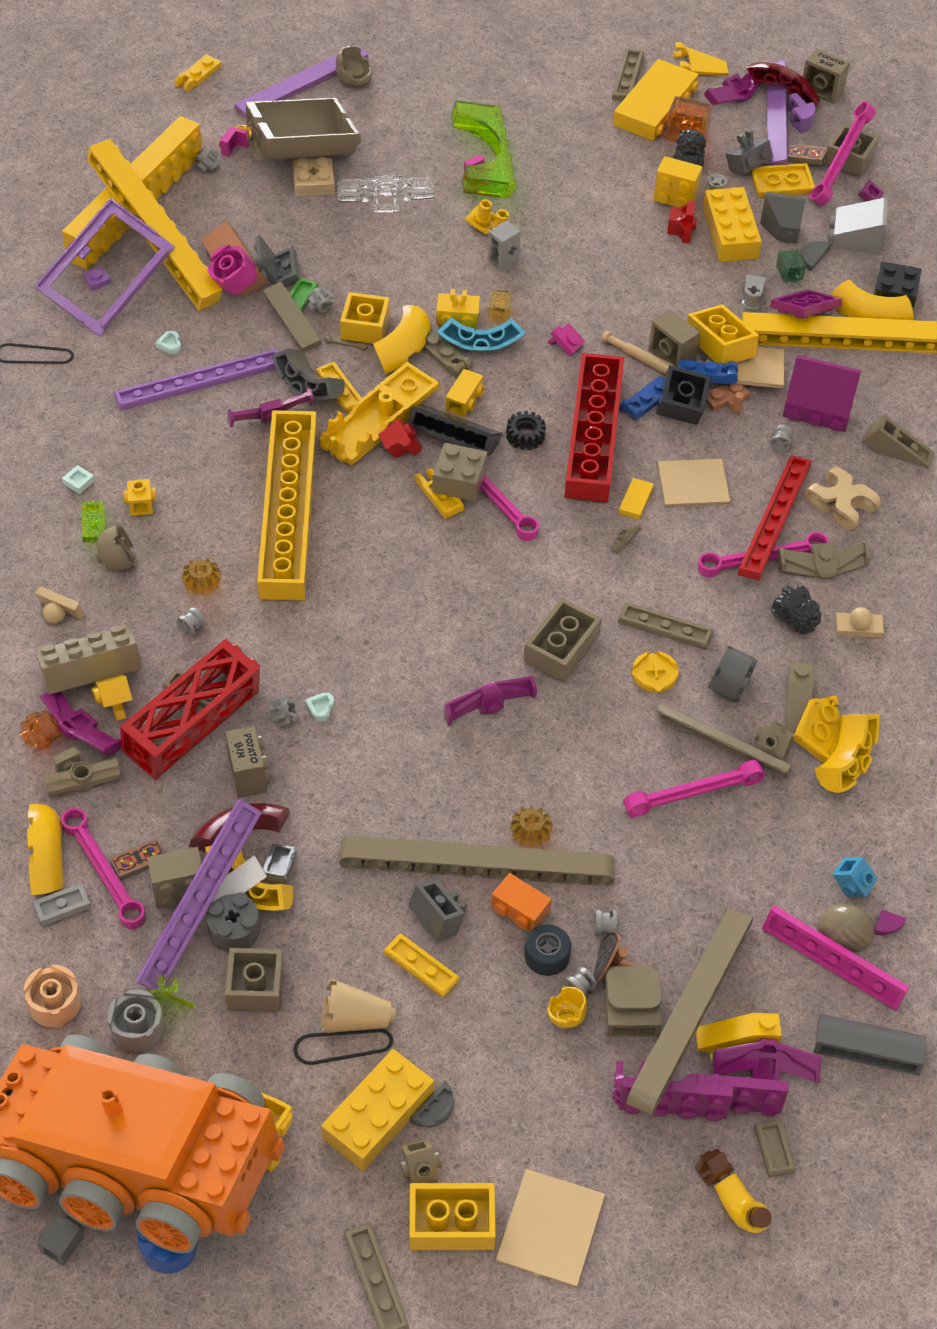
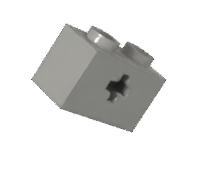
M505 221L489 231L488 262L500 271L519 261L521 231L510 222Z

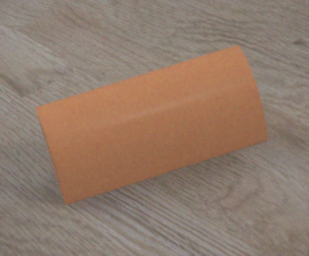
M227 220L201 239L211 256L222 246L230 245L232 247L238 245L255 263L257 280L238 295L256 292L269 283L238 233Z

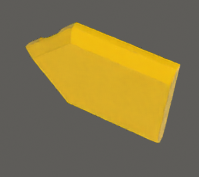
M837 695L827 698L810 699L794 734V741L824 763L833 754L841 732L842 718L837 707L839 705Z

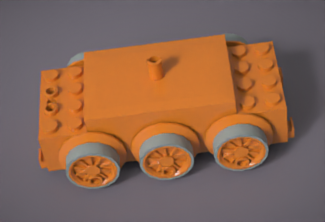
M73 1034L66 1036L60 1047L52 1048L49 1051L21 1044L0 1080V1198L20 1208L35 1209L41 1205L46 1195L55 1194L61 1187L64 1188L59 1198L62 1209L79 1223L102 1231L113 1230L121 1216H128L135 1209L141 1210L136 1219V1227L139 1232L150 1242L171 1252L190 1253L198 1239L207 1237L212 1231L234 1237L236 1232L244 1234L251 1220L247 1208L270 1160H280L285 1144L283 1138L279 1139L271 1109L264 1108L265 1099L253 1084L243 1078L232 1074L218 1073L213 1074L208 1082L188 1077L186 1072L177 1064L154 1054H141L134 1062L114 1057L113 1053L104 1045L82 1035Z

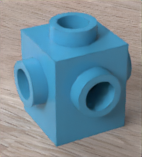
M844 857L832 874L841 887L842 892L849 897H866L878 880L871 866L863 857Z

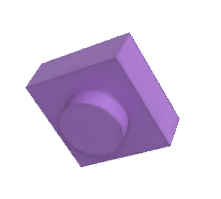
M101 266L82 273L83 279L92 291L111 284L110 277Z

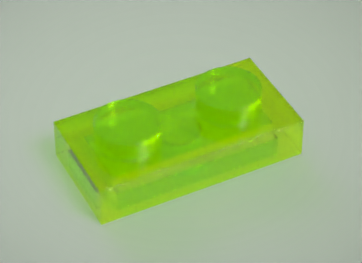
M104 501L81 502L83 542H96L99 535L106 529Z

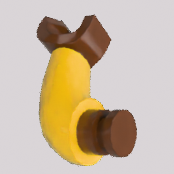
M715 1149L702 1154L695 1169L706 1185L710 1186L718 1181L714 1188L734 1223L746 1232L759 1233L764 1231L771 1223L772 1216L770 1211L764 1204L757 1202L750 1195L736 1173L729 1174L735 1169L729 1163L724 1152Z

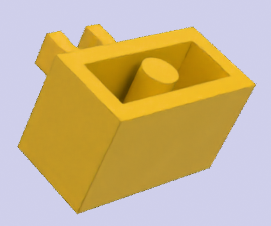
M451 289L450 294L439 293L436 325H444L452 317L466 327L478 328L480 296L467 295V290H463L462 295L455 294V289Z
M121 674L94 682L95 687L91 688L95 702L100 703L104 708L112 706L117 721L125 719L126 715L122 703L132 700L126 676Z

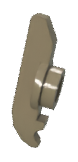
M641 526L621 530L617 534L618 541L614 542L611 550L621 552L641 531Z

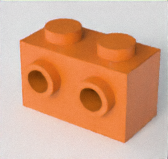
M509 873L492 893L491 907L500 916H506L514 921L519 928L531 931L539 926L550 913L552 899Z

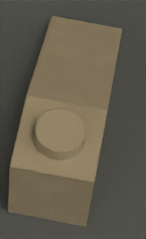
M885 414L868 426L863 439L864 443L879 454L926 468L930 466L934 454L933 450Z
M789 663L786 675L785 730L794 734L809 700L812 699L814 664Z

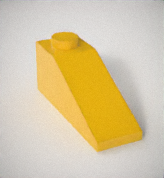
M750 1013L699 1026L696 1031L697 1052L713 1053L716 1049L755 1043L761 1038L776 1039L780 1043L781 1028L779 1014Z

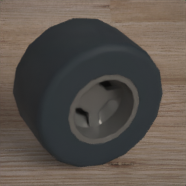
M548 924L537 926L531 930L526 937L524 958L529 968L537 974L545 976L556 975L565 970L570 961L572 945L568 934L563 929Z

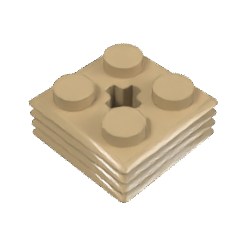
M300 158L292 161L296 196L335 193L331 158Z

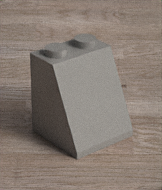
M888 198L837 207L835 216L831 215L829 228H833L829 230L828 241H832L831 249L879 255L886 229Z

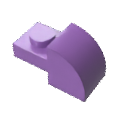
M797 93L790 94L788 110L792 114L791 123L801 134L808 131L813 125L815 105L813 102L806 104Z

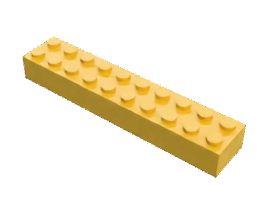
M179 116L131 163L132 169L141 177L143 184L153 193L156 201L163 193H167L169 187L174 182H177L180 176L185 171H188L197 160L196 156L202 150V135L199 123ZM108 188L104 189L62 230L65 250L110 198L118 203ZM112 214L87 243L86 246L91 249V252L84 260L76 256L71 263L87 270L92 264H96L104 252H108L116 240H120L122 234L128 228L132 227Z
M272 411L257 580L259 599L305 600L317 438L315 411Z

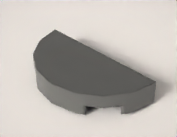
M815 241L807 244L801 252L804 267L812 271L829 251L831 243Z
M446 1081L409 1118V1122L419 1127L430 1128L442 1124L449 1118L453 1111L454 1097L452 1088Z

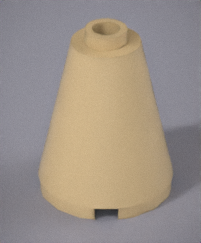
M330 979L328 981L326 990L331 992L323 1000L321 1026L323 1028L321 1032L334 1033L387 1028L389 1023L393 1024L395 1008L391 1007L390 1001L338 980Z

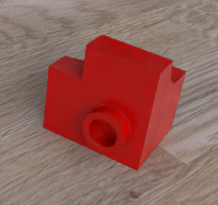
M687 201L686 205L682 207H670L667 234L680 237L682 243L690 244L692 230H696L697 218H694L695 201Z
M399 419L378 434L385 449L395 458L405 453H412L416 456L422 451L423 447L410 424L407 423L405 425Z

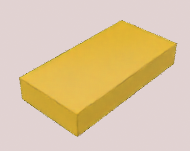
M632 478L619 508V514L640 520L654 484Z

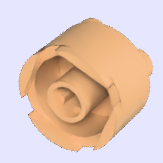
M51 965L50 968L45 969L41 967L35 970L25 982L24 995L31 1017L38 1024L46 1027L61 1028L78 1014L81 1007L79 987L74 974L66 967L60 965Z

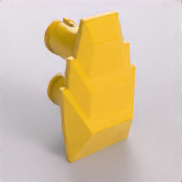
M483 199L479 206L477 205L464 220L475 229L487 235L490 230L507 221L509 213L504 209H499L496 214L490 212L492 208L491 201Z

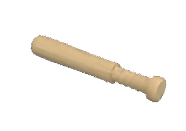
M605 331L601 337L603 343L608 342L622 349L624 353L664 375L669 365L675 366L629 342L626 343L612 336L610 331Z

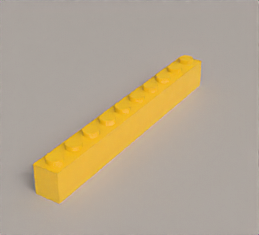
M111 139L89 146L87 161L118 203L175 246L174 250L163 261V264L197 310H203L219 302L223 291L222 288L209 275L208 267L199 259L197 252L193 251L186 237L178 231L174 221L170 220L166 215L164 208L158 204L153 193L143 184L141 177L134 172L130 162L123 157L118 146L114 145ZM146 239L155 253H157L160 248Z
M743 312L742 321L759 335L758 345L937 353V321L812 315L801 319L791 314Z

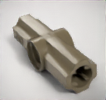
M117 758L92 764L80 761L73 764L71 769L43 776L49 797L76 790L87 792L95 785L122 779Z

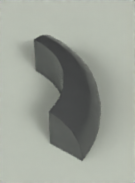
M287 348L272 354L274 365L280 378L286 381L289 389L295 394L300 395L305 393L307 388H310L314 401H328L340 398L344 393V379L329 377L323 379L318 376L310 367L303 350Z

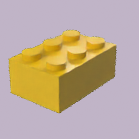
M723 304L688 314L687 323L700 332L698 347L716 363L727 364L730 361L739 362L756 357L759 335Z
M410 1183V1250H494V1183Z

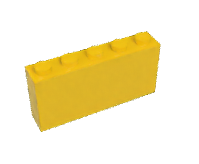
M658 59L616 108L613 125L654 141L658 135L661 136L666 125L672 123L675 114L678 115L681 112L684 103L687 104L692 93L695 94L698 91L699 74Z

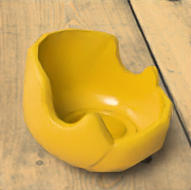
M563 987L558 996H551L547 1009L550 1021L561 1029L580 1025L584 1021L588 1010L586 997L576 987Z

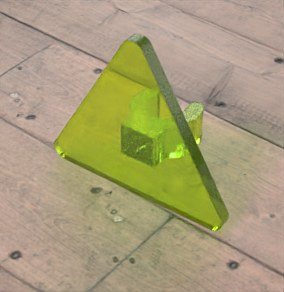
M161 975L158 979L160 990H145L151 993L156 1000L194 1009L195 1004L172 995L178 990L180 985L179 980L174 978L171 987H165L166 977Z

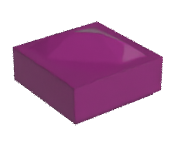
M868 180L858 196L864 201L880 199L884 192Z

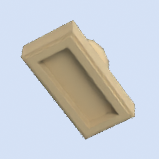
M39 587L36 591L40 602L45 604L43 617L50 624L61 623L65 619L66 614L79 620L84 616V611L78 602L44 587Z
M864 607L856 608L851 613L836 612V635L883 638L882 615L871 614Z

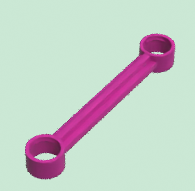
M868 101L862 102L853 113L855 120L822 182L810 194V198L818 206H824L832 198L833 191L831 188L863 127L876 114V109Z
M485 475L480 489L516 526V534L521 540H534L538 536L539 531L537 519L531 516H524ZM529 525L535 529L527 532L520 529V527Z
M812 532L805 541L775 546L769 560L778 559V548L812 554L810 542L829 543L828 537L820 532ZM712 552L704 553L699 558L698 571L705 577H715L722 569L740 566L746 552L721 557ZM713 562L717 567L707 568L703 563Z
M749 760L741 764L737 770L650 794H646L643 791L633 792L624 798L623 804L629 817L634 818L645 815L653 807L740 783L744 786L759 783L764 779L765 773L758 760Z
M80 808L66 810L61 817L63 829L68 835L75 836L119 907L121 924L127 929L141 927L146 920L144 906L139 901L132 900L87 829L86 813ZM79 817L83 819V822L76 827L66 825L70 818ZM136 909L141 912V915L135 920H127L123 917L124 913L128 910Z

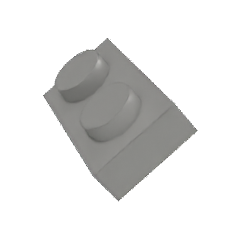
M82 883L33 901L42 927L91 909Z

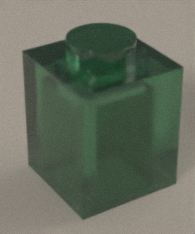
M798 249L778 252L776 268L783 282L803 280L806 265Z

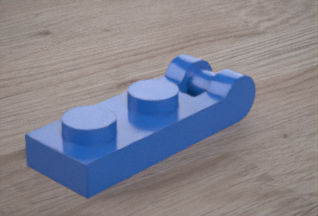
M679 360L678 363L679 368L711 376L710 382L734 384L738 380V364L734 361L720 364L715 362Z
M658 376L629 399H624L620 403L619 409L624 413L628 412L630 417L637 421L658 405L663 378Z

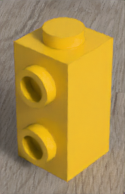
M463 369L446 395L445 411L464 418L469 411L472 412L476 405V399L478 397L481 398L485 391L483 375Z

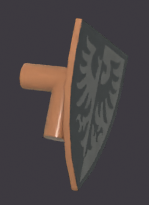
M615 932L609 933L600 943L593 976L596 983L604 976L609 965L613 967L633 966L632 962L624 960L628 955L627 949L624 947L618 949L621 940Z

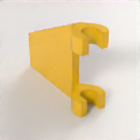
M682 42L675 43L676 50L680 51H673V57L683 58L688 56L689 63L680 61V67L699 75H729L726 61L688 48Z

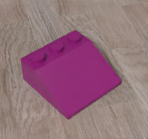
M797 355L782 417L807 422L814 426L819 425L831 428L834 431L846 432L861 370Z

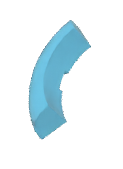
M451 317L437 331L442 338L451 344L472 351L500 349L514 343L526 334L512 318L504 324L489 330H474L460 324Z

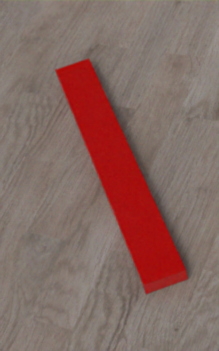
M793 455L790 456L738 569V575L760 581L810 470L812 460Z

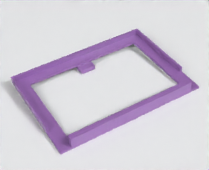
M110 198L38 281L35 288L100 336L174 250L175 246ZM114 214L160 249L97 322L53 289L51 285L76 256L83 260L91 252V249L86 246L87 243L110 216Z

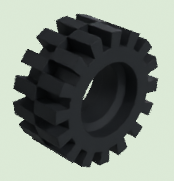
M520 411L517 412V416L515 414L511 415V419L509 418L507 421L506 438L507 440L509 439L508 443L510 445L513 444V447L516 449L520 446V450H524V447H527V450H531L532 446L535 449L538 448V444L542 445L543 440H545V421L541 419L539 414L535 417V412H531L530 415L528 411H524V414H521ZM521 428H529L532 429L533 432L522 433L518 430Z

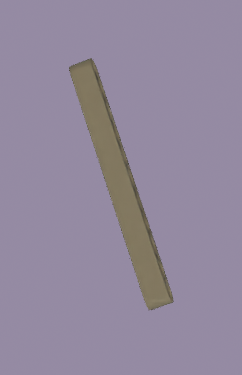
M364 836L344 837L341 842L339 864L344 868L353 866L356 869L373 870V868H378V870L398 871L400 869L403 872L412 873L428 871V874L448 875L449 873H454V876L474 877V875H479L482 878L499 879V877H504L505 879L511 873L521 880H524V878L529 879V881L538 882L554 880V883L566 884L579 882L580 885L599 886L600 884L611 886L614 883L615 869L614 857L603 853Z
M731 907L728 908L633 1084L626 1101L627 1105L651 1116L654 1114L746 937V931L750 929L753 921L752 916Z

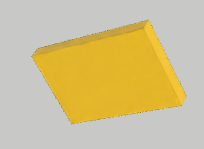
M808 163L761 166L750 171L758 198L765 197L766 192L784 195L811 194L815 188Z

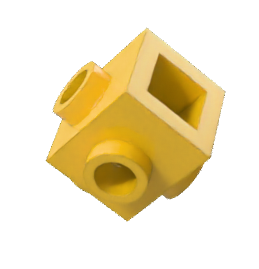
M150 479L127 481L128 490H124L123 493L125 504H129L130 515L153 514L152 501L157 500L156 490L151 488Z

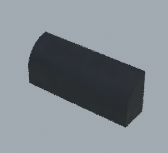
M425 405L413 406L408 422L417 431L459 446L487 451V455L494 452L503 434L502 432Z

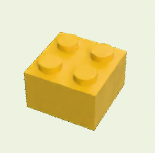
M664 156L657 170L654 201L675 207H682L686 205L687 201L696 202L699 194L702 166Z
M349 292L340 320L341 339L371 344L383 339L390 318V298Z

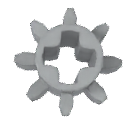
M204 147L196 156V159L199 161L197 166L204 172L207 169L213 171L220 162V159L217 158L219 153L212 147L209 150Z
M324 287L315 288L308 297L310 301L308 305L312 311L317 310L318 313H326L334 304L332 300L334 296L330 290L326 291Z
M284 695L270 701L272 706L268 709V715L272 722L279 723V726L282 727L296 721L294 716L298 714V707L294 700H287V696Z

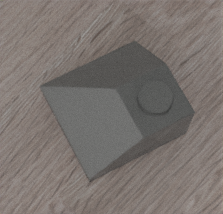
M766 192L760 224L777 240L797 243L806 198Z

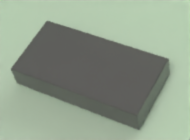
M272 843L263 866V871L267 877L261 881L285 885L296 858L297 847Z

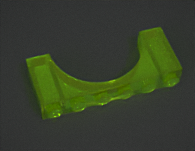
M456 100L451 113L453 128L470 132L481 138L491 147L496 159L486 164L466 165L462 177L464 193L510 198L512 191L516 189V179L513 177L514 167L511 166V153L508 151L509 141L506 140L507 130L503 124L504 115L501 113L500 106Z

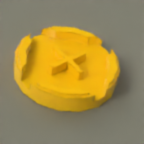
M663 652L643 653L633 663L632 677L634 682L648 692L660 693L668 691L678 681L679 670L677 662L670 655Z

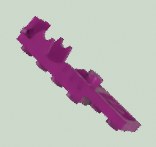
M616 1061L612 1099L616 1105H619L620 1110H625L629 1114H638L641 1112L640 1110L626 1104L628 1095L637 1078L623 1077V1061ZM642 1061V1062H641L638 1075H639L640 1071L642 1070V1068H643V1066H644V1064H645V1061ZM691 1073L680 1081H670L653 1115L663 1117L668 1114H675L683 1119H692L697 1116L706 1117L709 1121L717 1122L727 1119L729 1109L738 1114H746L753 1111L761 1112L764 1116H775L782 1112L788 1094V1081Z

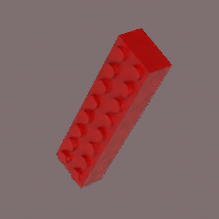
M582 353L564 498L609 502L624 357Z

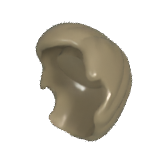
M346 46L339 50L336 57V73L339 79L344 84L354 87L368 84L372 78V69L368 58L365 59L362 56L361 49L357 46Z
M838 903L830 906L822 913L817 924L818 932L844 948L857 952L865 950L871 944L875 934L874 925L869 915L862 908L854 904Z

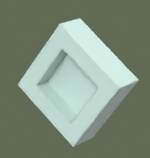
M77 465L62 478L65 486L81 494L95 482L94 475Z

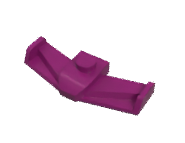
M749 72L743 78L737 73L724 80L722 83L723 87L708 88L704 96L711 105L732 101L745 102L752 97V94L761 84H754Z
M307 388L305 393L282 402L281 399H276L259 404V408L235 412H231V409H229L227 422L230 427H234V421L260 419L261 422L271 421L272 411H286L304 402L311 406L313 405L314 397L311 389Z
M528 676L497 682L493 681L445 703L444 718L447 725H451L452 720L476 709H479L481 715L487 713L495 714L504 708V700L530 695L532 698H535L537 696V686L534 677Z
M61 691L53 694L47 692L40 696L42 702L57 721V729L66 737L73 740L80 739L100 750L106 757L121 749V739L118 738L116 740L98 730V722L82 708L75 712Z
M761 1038L755 1043L714 1050L711 1073L722 1075L752 1069V1078L779 1080L780 1071H784L820 1083L822 1057L778 1043L776 1039Z

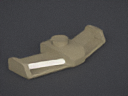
M868 541L837 552L835 543L813 544L811 546L812 554L778 548L777 550L780 572L820 579H830L834 576L867 566L871 558Z

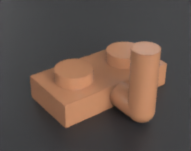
M724 384L708 390L706 403L712 411L729 406L735 414H739L742 409L743 400L750 398V392L743 384Z

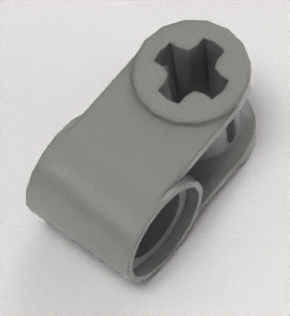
M746 274L742 299L744 309L748 311L759 309L766 277Z

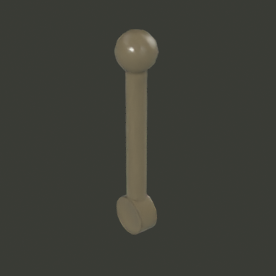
M326 336L324 339L327 344H341L359 348L361 351L367 349L366 343L356 344L333 339L331 336Z

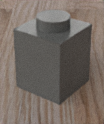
M57 1214L37 1242L40 1252L64 1266L84 1238L80 1223L72 1217L67 1216L65 1219Z

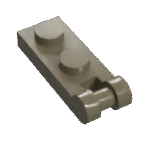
M435 331L427 335L425 339L426 344L422 349L451 375L456 377L461 374L463 369L468 370L473 366L469 357H464Z

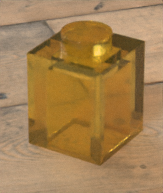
M492 290L488 309V321L505 323L509 320L513 292Z

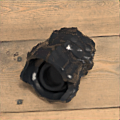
M683 130L676 140L677 147L673 159L699 165L703 168L706 147L705 136L698 130Z
M799 585L797 589L785 586L782 589L781 595L772 604L771 611L774 617L782 622H786L787 626L799 634L812 633L815 627L821 623L822 613L816 601L811 600L809 591L803 585Z

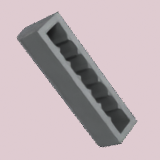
M825 1014L819 1015L813 1053L920 1075L925 1061L926 1036Z

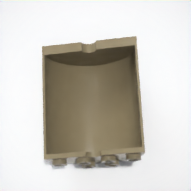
M337 98L246 102V125L251 127L249 143L252 153L258 161L351 156L355 153L357 145L361 144L360 132L357 131L354 123H352L349 115L346 114Z

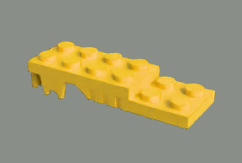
M406 362L377 385L374 390L367 393L359 402H356L349 415L343 418L341 412H338L334 420L329 419L327 432L321 433L319 438L320 447L325 451H330V454L337 457L339 461L347 462L352 466L382 442L378 436L379 433L398 419L405 423L410 418L413 406L420 405L439 389V382L409 362Z

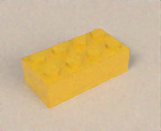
M744 187L705 190L703 211L719 262L759 259L762 241Z
M392 1049L321 1125L322 1139L360 1170L364 1171L409 1122V1118L434 1093V1080L396 1050Z

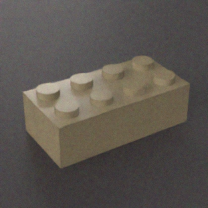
M128 625L114 626L105 632H92L83 638H70L65 640L64 643L57 645L49 644L41 647L39 650H35L41 675L49 694L143 669L137 643Z

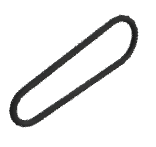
M5 343L0 345V349L5 346H18L67 351L71 354V357L66 361H17L0 359V362L2 363L66 364L72 361L74 358V353L66 348L16 343Z
M385 1029L309 1033L297 1039L293 1052L299 1062L305 1065H315L386 1052L393 1045V1037ZM378 1032L385 1033L389 1037V1044L383 1049L315 1061L302 1059L297 1051L299 1043L309 1037Z

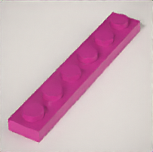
M774 905L770 909L762 927L763 930L895 1011L899 1008L909 986Z

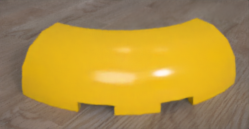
M850 279L841 283L831 293L832 296L842 298L841 306L834 309L845 317L896 320L914 319L913 308L907 295L900 297L873 295L857 287Z
M403 306V317L396 329L385 338L373 343L385 374L409 362L408 357L414 352L419 353L426 344L425 339L431 333V323L425 310L419 306Z
M880 714L842 715L841 732L833 754L825 763L814 767L819 783L827 791L834 793L845 792L857 784L856 780L860 774L866 773L873 759L870 756L872 746L878 742Z
M30 804L28 821H31L32 824H29V829H27L28 849H33V854L29 856L30 862H28L31 895L54 892L64 887L62 865L63 826L60 816L53 808L45 804Z
M211 846L205 847L206 855L209 852ZM242 849L228 874L246 862ZM260 881L244 893L255 903L257 909L267 911L290 909L294 897L293 886L284 884L272 885Z

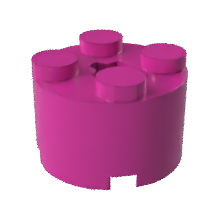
M225 245L212 254L210 258L212 262L210 266L208 265V273L225 292L233 296L238 295L257 280L255 263L240 246L230 247V245Z

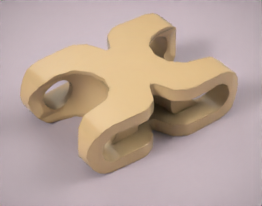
M837 466L832 467L827 472L826 481L832 486L831 488L815 483L805 489V499L820 511L834 510L832 516L834 521L849 531L856 528L859 523V514L854 508H862L869 513H873L881 506L880 497L876 492L864 484L852 485V476Z

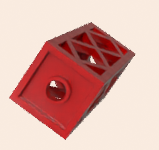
M225 638L120 726L121 751L143 771L157 780L259 692V664L253 658H248L242 653L238 645L232 644ZM207 670L200 678L202 671ZM222 673L228 677L225 681L211 683ZM216 697L196 714L199 700ZM186 704L182 718L166 721ZM162 708L154 718L156 709ZM170 736L160 746L157 747L154 744V739Z

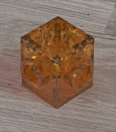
M47 710L40 713H32L26 717V720L20 722L23 729L20 732L26 745L30 744L35 749H45L52 745V741L62 737L61 732L57 729L58 725L54 717Z

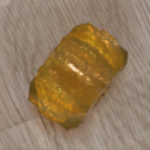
M198 557L197 561L190 560L189 565H184L182 582L187 591L192 590L194 596L199 591H201L203 596L207 590L213 593L214 587H219L221 571H219L216 562H211L209 557L205 560H201Z
M532 805L529 807V810L521 807L519 813H514L510 823L513 840H519L520 846L527 842L530 848L533 847L535 842L541 847L543 840L548 841L553 828L549 813L543 814L542 807L534 810Z

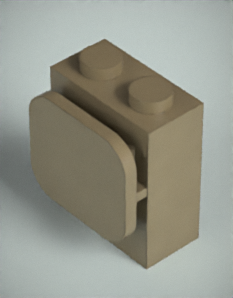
M615 966L608 968L604 975L607 1037H659L662 1021L660 1006L661 987L658 968L649 966Z

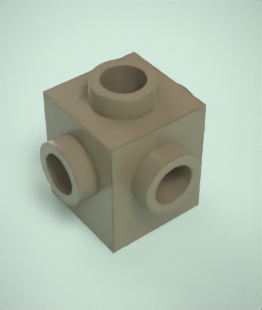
M768 723L764 728L760 727L755 736V740L758 741L756 748L774 757L784 759L793 742L794 733L786 731V726L780 723Z
M427 1138L401 1145L404 1161H400V1168L404 1178L408 1177L411 1183H432L433 1180L440 1179L438 1168L442 1167L438 1151L434 1152Z

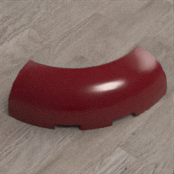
M756 62L747 67L754 84H770L773 86L778 84L786 88L789 95L797 93L806 104L813 102L815 107L818 106L820 98L815 89L803 76L793 69L770 62Z
M250 803L251 806L262 812L252 830L265 829L280 832L290 814L289 808L269 803ZM233 807L222 811L204 823L190 840L189 846L192 848L198 847L200 851L206 852L205 847L212 846Z

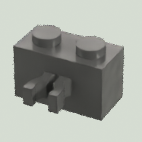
M751 130L745 131L746 138L744 135H737V141L740 146L725 153L729 170L735 173L746 174L773 159L770 140L754 138L753 131Z
M433 879L415 886L408 907L437 942L457 935L468 905L466 902L456 903L459 898L458 892L449 895L437 879Z

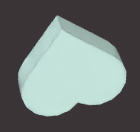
M176 331L165 332L155 342V347L168 354L179 353L181 351L179 334Z
M321 693L305 700V705L313 719L320 722L330 717V710L333 709L335 704L334 697L329 693Z

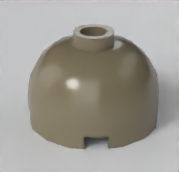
M119 524L113 525L99 535L96 543L97 550H95V556L99 563L103 562L107 568L114 571L127 570L137 565L136 554L132 558L130 554V548L133 547V544L122 526L119 527Z

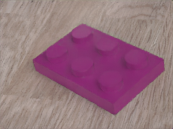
M807 289L771 299L770 308L777 309L782 314L792 313L795 314L796 318L805 319L809 315H819L820 312L832 311L833 308L840 307L842 298Z

